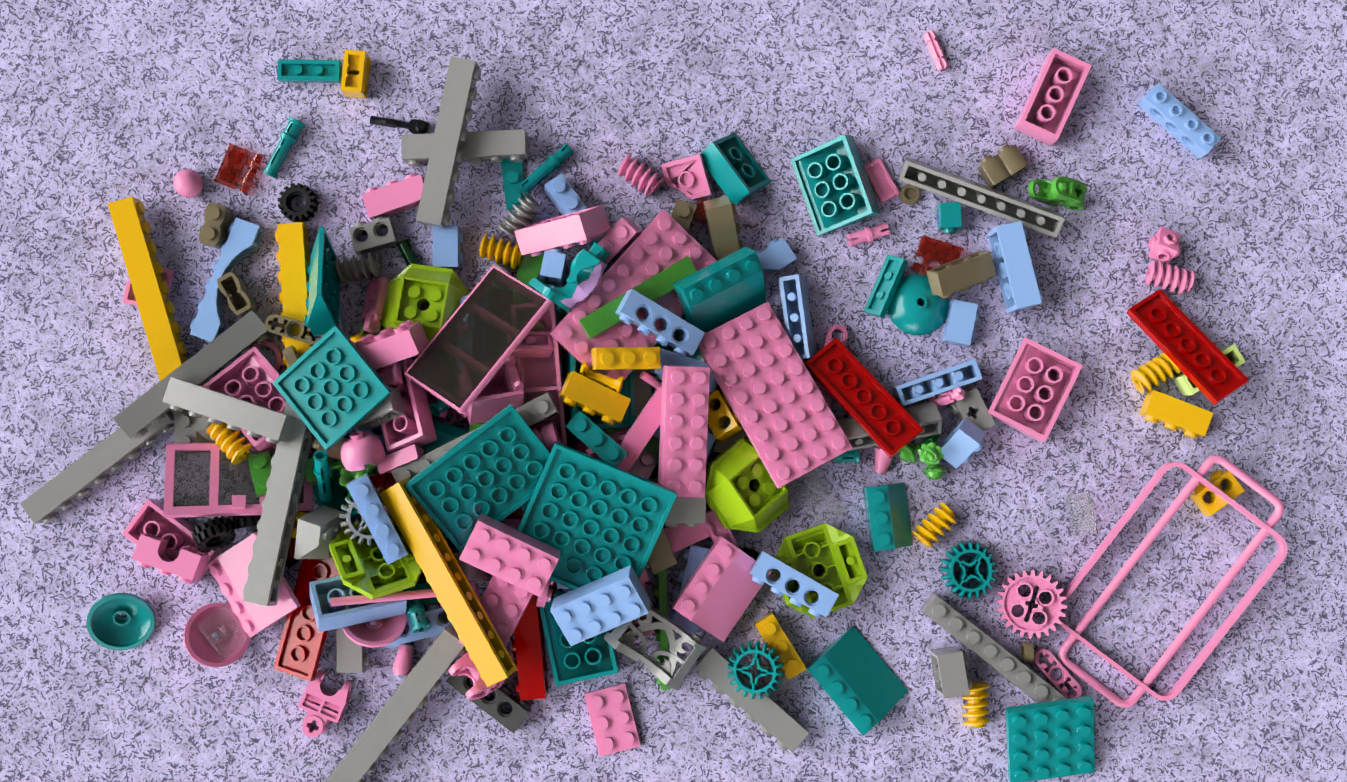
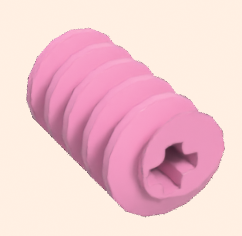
M631 152L621 163L618 175L620 177L625 175L624 179L626 182L632 180L631 186L635 187L638 185V191L645 190L644 196L648 197L660 187L664 177L657 180L659 173L656 172L651 175V167L644 170L645 162L638 165L639 157L631 160Z
M1152 260L1146 272L1145 284L1149 285L1153 280V287L1157 288L1162 283V290H1165L1170 285V292L1173 293L1178 288L1177 294L1181 295L1184 290L1189 292L1192 288L1195 272L1191 270L1187 272L1184 268L1179 269L1178 266L1171 267L1168 263L1163 264L1161 261L1155 262Z

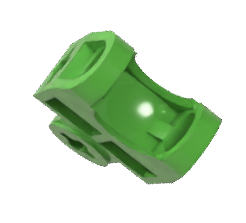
M1064 176L1055 177L1053 181L1036 179L1031 180L1029 183V195L1038 202L1051 206L1060 205L1065 209L1077 211L1085 209L1083 204L1085 193L1087 192L1085 183ZM1036 184L1039 186L1038 194L1035 192Z

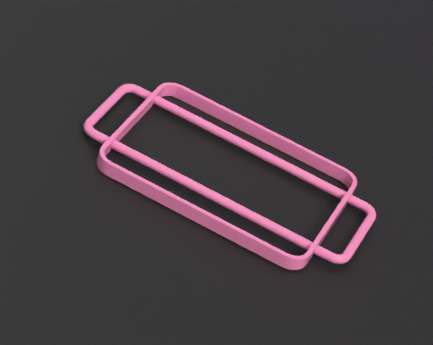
M1215 455L1209 457L1197 472L1180 462L1163 464L1060 595L1066 596L1067 599L1166 471L1172 467H1179L1192 476L1075 629L1072 630L1063 622L1060 625L1070 633L1059 649L1060 662L1121 708H1129L1135 705L1145 691L1153 697L1164 701L1174 699L1179 695L1287 555L1288 546L1286 541L1273 530L1284 513L1282 501L1222 456ZM1214 464L1223 466L1274 505L1275 511L1266 523H1263L1203 478ZM1200 482L1261 529L1141 682L1080 635ZM1267 535H1271L1278 543V552L1173 688L1164 694H1158L1151 690L1149 686ZM1077 639L1139 685L1128 699L1118 697L1068 658L1067 653Z

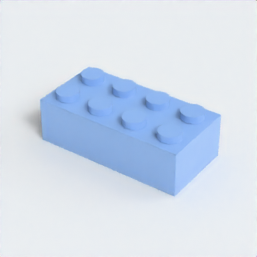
M1021 221L995 227L987 235L1007 314L1033 308L1041 304L1043 293L1037 285L1038 273L1036 267L1032 265L1031 259L1033 254L1031 247L1026 242V227L1022 226Z
M630 565L555 597L550 611L570 646L648 614L651 600Z
M340 576L312 581L309 586V596L318 633L403 615L406 613L407 600L331 607L330 598L363 594L344 585Z

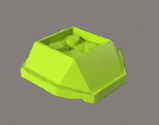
M411 263L388 283L381 324L385 329L393 327L394 330L405 321L412 319V322L420 320L430 343L458 309L460 298L470 294V292L453 269ZM423 303H430L427 310H420V306ZM454 332L447 340L450 344L458 341V335Z
M739 439L708 464L705 497L707 504L724 529L759 533L789 508V483L777 489L751 441ZM750 481L753 483L752 490L749 488Z
M359 522L353 524L357 527L359 525ZM348 525L343 526L336 538L329 544L330 553L343 584L372 600L415 586L422 572L398 527L396 529L408 550V555L387 565L374 538L371 539V545H367L366 538H363L362 544H358L359 536L351 540L350 537L353 532L344 533V530L349 527ZM368 526L362 530L363 532L371 533Z
M826 523L785 536L775 556L776 559L839 594L830 612L853 605L868 578L854 537ZM822 564L824 572L819 576L814 575V566ZM774 569L778 579L780 576L779 570ZM790 580L787 584L789 591H795L798 588L797 580ZM811 590L806 594L808 602H813L817 598L816 591ZM783 593L787 606L812 618L816 617L808 612L809 607L803 604L801 607L789 601L791 597Z

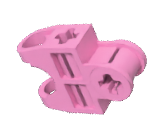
M506 647L509 655L513 660L512 651L508 647ZM468 652L459 658L448 671L451 676L465 675L471 678L473 687L465 694L469 700H475L490 694L500 688L505 681L504 679L487 687L484 680L480 677L474 662L470 659Z
M320 669L316 673L315 680L310 681L298 706L308 711L302 723V730L306 736L317 737L327 729L330 721L335 723L342 721L349 704L353 686L352 682L346 680L341 690L331 695L323 688L322 681L326 672ZM317 721V729H313L314 725L312 724V722Z

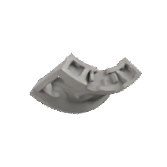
M650 603L647 617L645 619L638 618L640 626L636 627L632 621L615 627L612 632L608 631L604 639L615 650L628 656L635 662L638 659L642 664L644 663L649 672L666 686L678 691L683 685L682 680L701 653L706 651L707 647L702 644L703 639L694 632L690 634L673 620L653 608V604ZM652 617H655L660 621L652 622ZM628 627H630L631 630L628 631L626 634H624V632L626 631V629H627ZM656 629L665 630L670 652L667 650H656L649 656L645 654L647 640L642 632ZM674 631L681 636L676 639ZM636 635H638L642 640L641 646H635L633 644L634 641L638 640ZM684 642L693 646L686 659L677 655V652H687V650L682 648V643ZM665 655L669 657V660L664 657V663H659L657 657ZM678 661L682 663L678 671L675 673V675H673L676 667V662Z

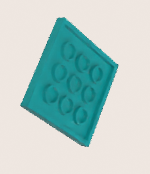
M337 325L331 328L272 382L325 450L331 449L393 393Z
M1091 696L1005 707L1008 777L1010 782H1029L1095 772L1094 700Z

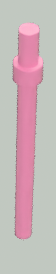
M433 589L395 592L374 600L364 595L330 598V605L332 607L436 597Z

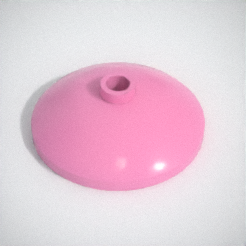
M211 603L201 607L192 614L184 629V644L187 652L196 662L207 667H224L234 663L245 653L250 642V637L243 630L239 618L232 611L231 605L226 603ZM212 633L219 635L218 640L211 638Z
M405 613L403 615L342 627L346 636L358 645L371 648L382 647L400 637L406 627L407 615Z

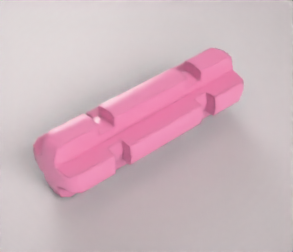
M929 31L924 35L925 42L928 43L927 47L933 61H936L935 66L937 70H944L948 67V62L944 58L945 55L939 41H936L935 31Z
M961 387L953 389V391L949 390L929 397L928 403L935 402L938 408L964 399L966 392Z

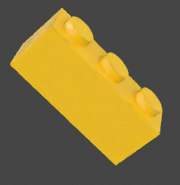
M660 347L592 348L591 368L592 370L661 369Z
M575 371L568 374L558 396L564 399L563 403L572 407L577 405L583 408L582 412L590 416L595 414L601 417V421L608 425L621 423L631 401L630 398Z
M1156 390L1147 391L1139 415L1145 416L1144 420L1157 424L1158 421L1165 424L1164 428L1176 432L1178 429L1184 432V436L1196 439L1206 435L1213 412Z
M772 612L753 622L765 643H769V649L776 648L773 655L781 654V658L777 662H784V667L781 669L785 671L788 680L806 670L805 665Z

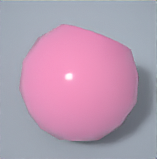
M192 169L181 170L173 179L176 192L185 198L197 196L204 187L201 175Z

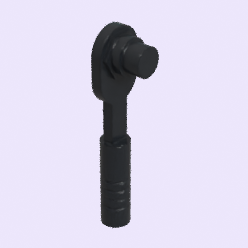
M370 116V124L405 128L412 134H426L429 130L428 123L423 120L413 119L410 122H403L396 119Z

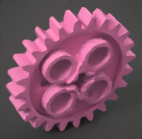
M1032 569L1031 575H1028L1023 570V576L1021 577L1016 572L1015 580L1008 577L1007 579L1010 584H1002L1005 592L998 591V594L1003 597V599L996 600L997 603L1002 604V607L998 608L997 611L1004 612L1000 619L1008 620L1005 627L1014 626L1012 633L1020 630V637L1025 632L1028 633L1029 639L1032 638L1033 633H1036L1038 639L1041 637V632L1049 636V628L1056 631L1054 624L1062 625L1061 620L1058 619L1059 616L1066 617V614L1061 612V609L1067 608V605L1061 604V601L1067 598L1066 596L1059 595L1064 589H1056L1058 581L1051 583V575L1047 576L1046 579L1043 578V571L1037 576L1034 569ZM1023 584L1028 585L1031 593L1028 596L1020 595L1018 591L1019 586ZM1038 586L1039 590L1035 599V603L1038 606L1032 608L1029 621L1025 622L1024 619L1028 610V604L1025 602L1031 600L1034 588ZM1049 592L1052 596L1049 603L1041 602L1039 599L1040 593ZM1014 605H1021L1024 608L1023 615H1014L1012 607ZM1042 612L1045 615L1044 622H1034L1033 614Z

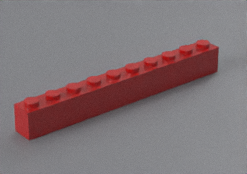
M519 507L507 517H523L525 512ZM533 595L514 631L515 639H512V650L516 652L517 660H514L517 667L515 673H518L519 680L516 681V692L520 694V700L545 699L549 694L543 624L539 606H536L538 598L536 595Z

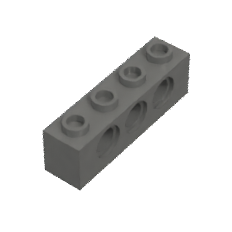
M450 675L446 681L465 697L466 692L473 687L469 683V677L465 675ZM504 684L494 691L496 696L493 699L484 696L471 700L513 734L531 711L528 708L529 703L526 700H520V697L519 699L512 695L513 691ZM509 702L512 705V711H504L502 703Z

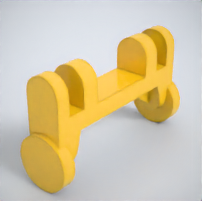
M584 361L580 368L581 375L605 385L611 390L615 389L618 393L621 392L625 376L621 375L616 380L591 370L590 366H587L588 362Z

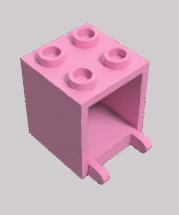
M510 356L463 414L464 417L468 418L469 425L487 422L509 404H512L515 409L522 405L524 385L520 381L514 356ZM495 361L483 362L481 364L490 368ZM467 365L462 366L461 375H458L460 386L457 387V395L463 401L483 377Z

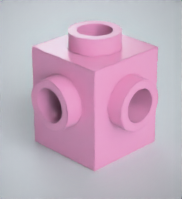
M1161 226L1157 233L1149 240L1148 247L1150 251L1148 257L1169 264L1173 257L1177 258L1181 251V246H1179L1181 234Z

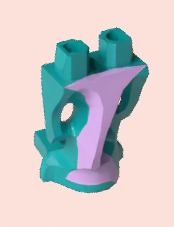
M594 242L589 251L582 249L572 261L570 275L566 280L568 283L562 288L547 284L538 278L531 279L528 284L567 312H570L577 302L583 301L595 289L603 272L608 268V265L604 262L610 255V252Z

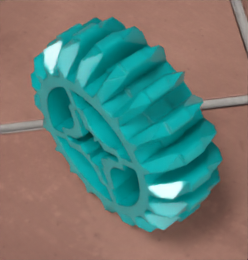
M967 541L965 548L964 543L959 542V550L957 547L951 546V550L954 553L946 551L945 555L949 557V560H941L942 563L947 564L946 567H940V571L947 572V574L941 576V579H949L944 585L945 587L952 586L950 592L953 594L958 591V597L962 598L965 594L967 599H971L973 593L974 597L979 598V590L981 593L987 594L985 587L992 589L993 585L989 583L990 580H997L996 577L992 576V573H998V569L992 568V566L997 564V561H990L994 556L993 553L986 554L988 548L982 547L980 549V543H975L973 546L971 541ZM965 553L976 554L968 562L959 559ZM981 559L985 566L984 577L979 572ZM954 564L960 569L957 581L953 574ZM963 565L969 567L973 566L972 569L975 575L969 573L966 574L965 572L967 571H965V567ZM971 578H974L975 580L979 581V583L973 587L962 586L964 582H967Z
M749 640L747 642L748 648L745 644L741 643L739 645L741 651L735 648L733 653L736 657L730 655L728 659L733 663L726 666L727 669L733 670L727 673V677H734L730 685L737 683L738 686L735 691L739 692L742 688L745 690L742 696L746 697L748 692H750L751 699H755L756 693H758L760 699L764 698V692L767 696H771V689L774 691L778 690L776 683L782 684L783 682L778 676H784L785 674L784 670L778 669L784 667V662H777L781 658V654L774 656L773 653L776 648L773 647L770 651L767 650L769 646L767 642L763 647H760V640L756 641L755 646ZM754 653L751 663L739 664L743 656ZM760 654L770 661L772 668L762 663ZM755 663L757 665V669L762 671H759L756 677L754 674V670L751 669L753 668ZM739 671L749 676L750 684L742 679ZM773 675L767 684L757 686L759 677Z

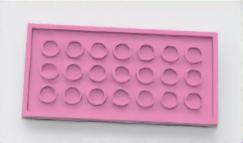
M663 209L602 275L599 283L589 296L583 301L578 302L549 334L581 364L584 361L588 362L587 366H590L591 370L592 348L654 347L657 343L655 341L656 337L651 334L647 336L637 330L638 327L632 323L628 325L620 321L589 339L579 320L686 256H689L697 271L717 260ZM675 289L654 301L678 317L684 313ZM643 309L637 311V316L641 320L645 316ZM659 319L655 323L658 330H661L663 327V323ZM632 370L593 371L617 380L621 375L626 378Z
M769 302L704 334L697 348L708 367H710V371L777 489L853 448Z

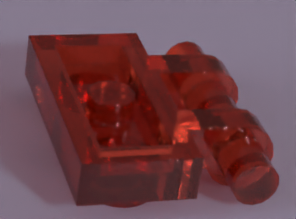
M230 143L214 181L234 190L237 184L241 183L239 191L248 194L250 187L252 188L255 183L253 179L257 170L260 171L262 165L260 163L263 156L255 153L253 159L249 160L250 151ZM245 166H248L249 169L246 176L241 177Z
M922 235L915 256L923 260L921 264L913 262L911 270L925 276L927 270L933 269L929 267L930 261L943 265L959 259L962 248Z

